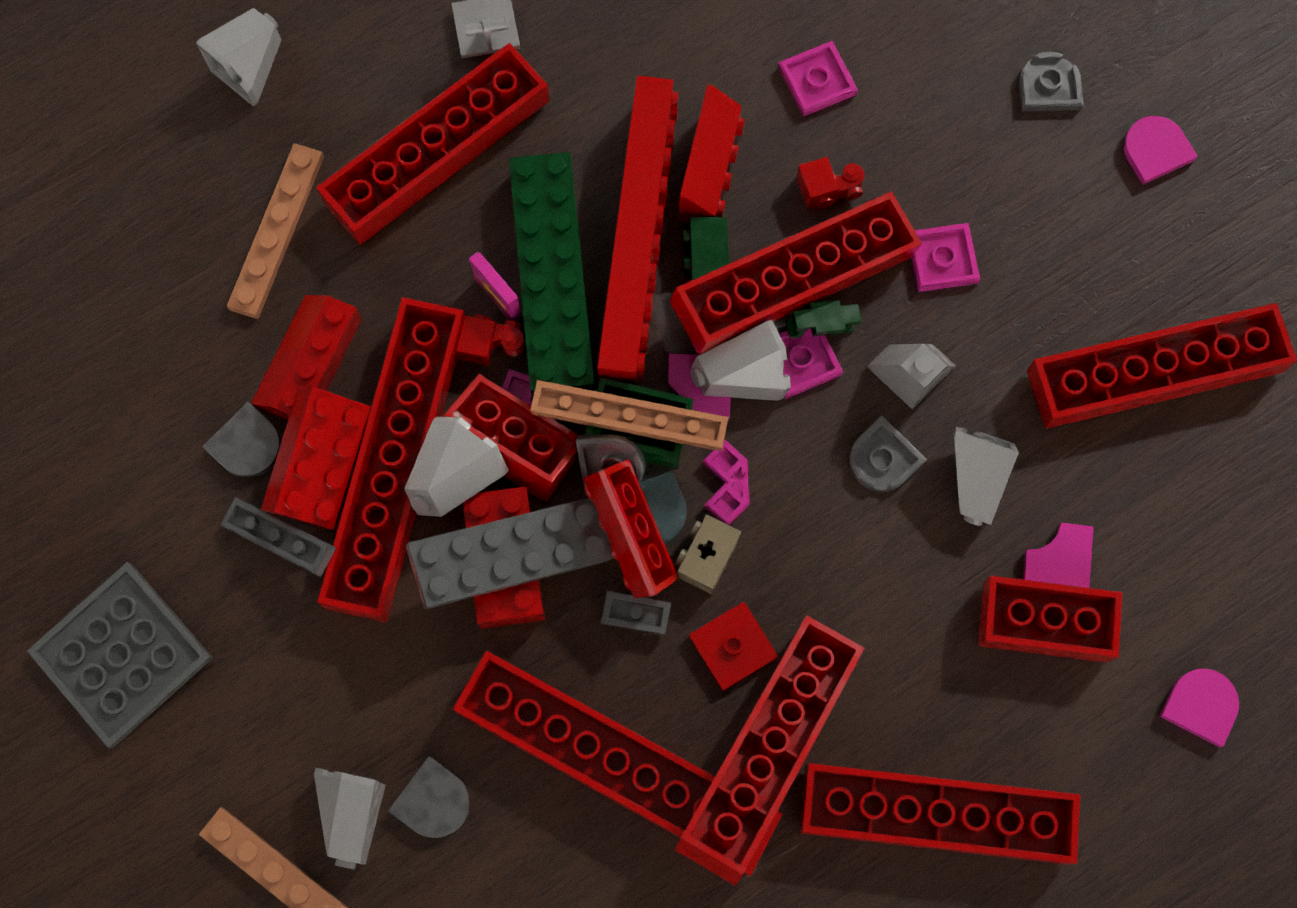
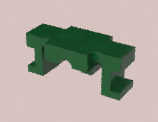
M819 300L815 303H810L805 310L793 311L791 314L792 319L785 321L789 339L801 338L808 329L812 330L813 337L829 333L833 335L853 332V325H859L862 319L858 304L840 306L839 300L820 302Z

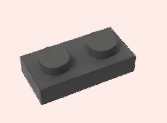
M607 591L601 625L665 636L671 603L649 598L634 599L632 595Z

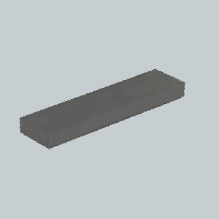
M237 497L233 500L220 526L320 577L336 547Z

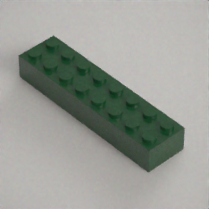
M563 152L509 158L532 400L537 380L595 391L571 153Z

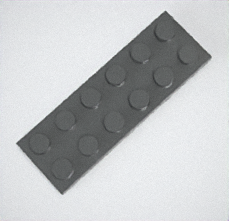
M590 498L409 542L406 545L424 610L604 563L613 558L605 532L598 521V511Z

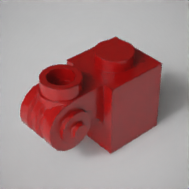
M828 157L798 166L796 179L808 210L816 207L817 209H825L833 205L839 198L845 197L847 201H851L863 195L862 183L865 174L862 167L858 164L851 163L843 168L842 175L834 174Z
M476 314L473 317L464 316L456 349L459 361L490 366L493 350L498 346H503L504 353L509 357L520 356L525 349L524 336L521 331L522 324L511 320L504 321L503 325L496 324L490 317Z

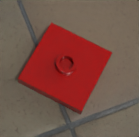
M745 602L689 634L690 640L722 692L779 657Z

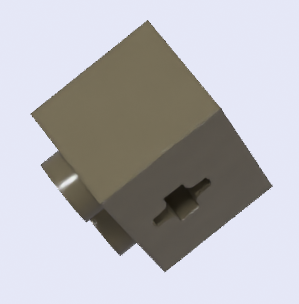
M706 515L703 522L697 520L689 536L693 540L689 550L682 549L675 563V567L679 568L677 573L679 579L712 595L740 539L742 531L709 515ZM709 547L712 549V556L708 555L706 560L700 558L701 551Z

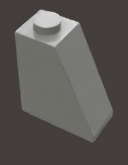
M254 8L196 42L210 71L253 107L259 102L281 43L277 22L269 14L265 13L262 15Z
M772 320L697 356L690 371L694 385L700 387L703 396L778 401L783 399L791 388L790 376L788 374L783 375V360L787 359L786 347Z
M889 344L867 366L912 410L956 367L952 361L932 344Z
M436 417L431 423L404 489L417 515L442 517L509 471L497 444L487 437L481 440L468 430L470 424L460 417Z
M955 426L953 438L960 514L965 515L964 520L971 524L982 526L984 522L991 525L1019 452L1012 442L978 431L970 435L967 434L968 430Z
M315 768L314 779L327 856L336 858L335 865L355 870L356 863L366 865L386 785L365 777L337 771L333 773L325 769Z

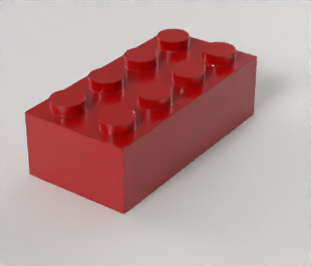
M314 386L298 387L261 510L317 528L334 530L371 406Z
M527 486L476 493L463 502L466 528L531 512ZM540 579L474 597L477 624L480 629L545 620Z
M990 575L983 582L978 646L1109 663L1119 658L1123 592Z

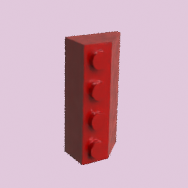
M707 84L680 193L678 221L688 223L690 217H723L726 201L721 200L723 190L729 191L733 173L728 172L730 163H736L739 146L734 145L736 136L742 137L746 119L740 118L742 106L713 85Z
M305 295L251 405L288 421L298 387L314 386L327 391L362 321L357 308L330 296Z
M478 374L443 417H460L470 424L468 430L481 440L487 437L496 443L509 469L504 477L520 487L527 486L529 493L547 502L564 480L578 455L576 446L578 434L552 418L531 414V405Z
M626 459L584 477L586 493L595 504L598 511L599 524L608 535L611 542V553L619 561L624 573V584L632 592L634 599L656 595L679 579L630 460Z

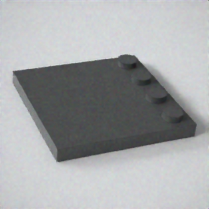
M126 562L27 650L105 745L112 749L213 659L203 645L129 562Z

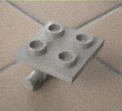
M466 0L451 3L462 59L496 53L509 42L515 49L520 48L511 0Z

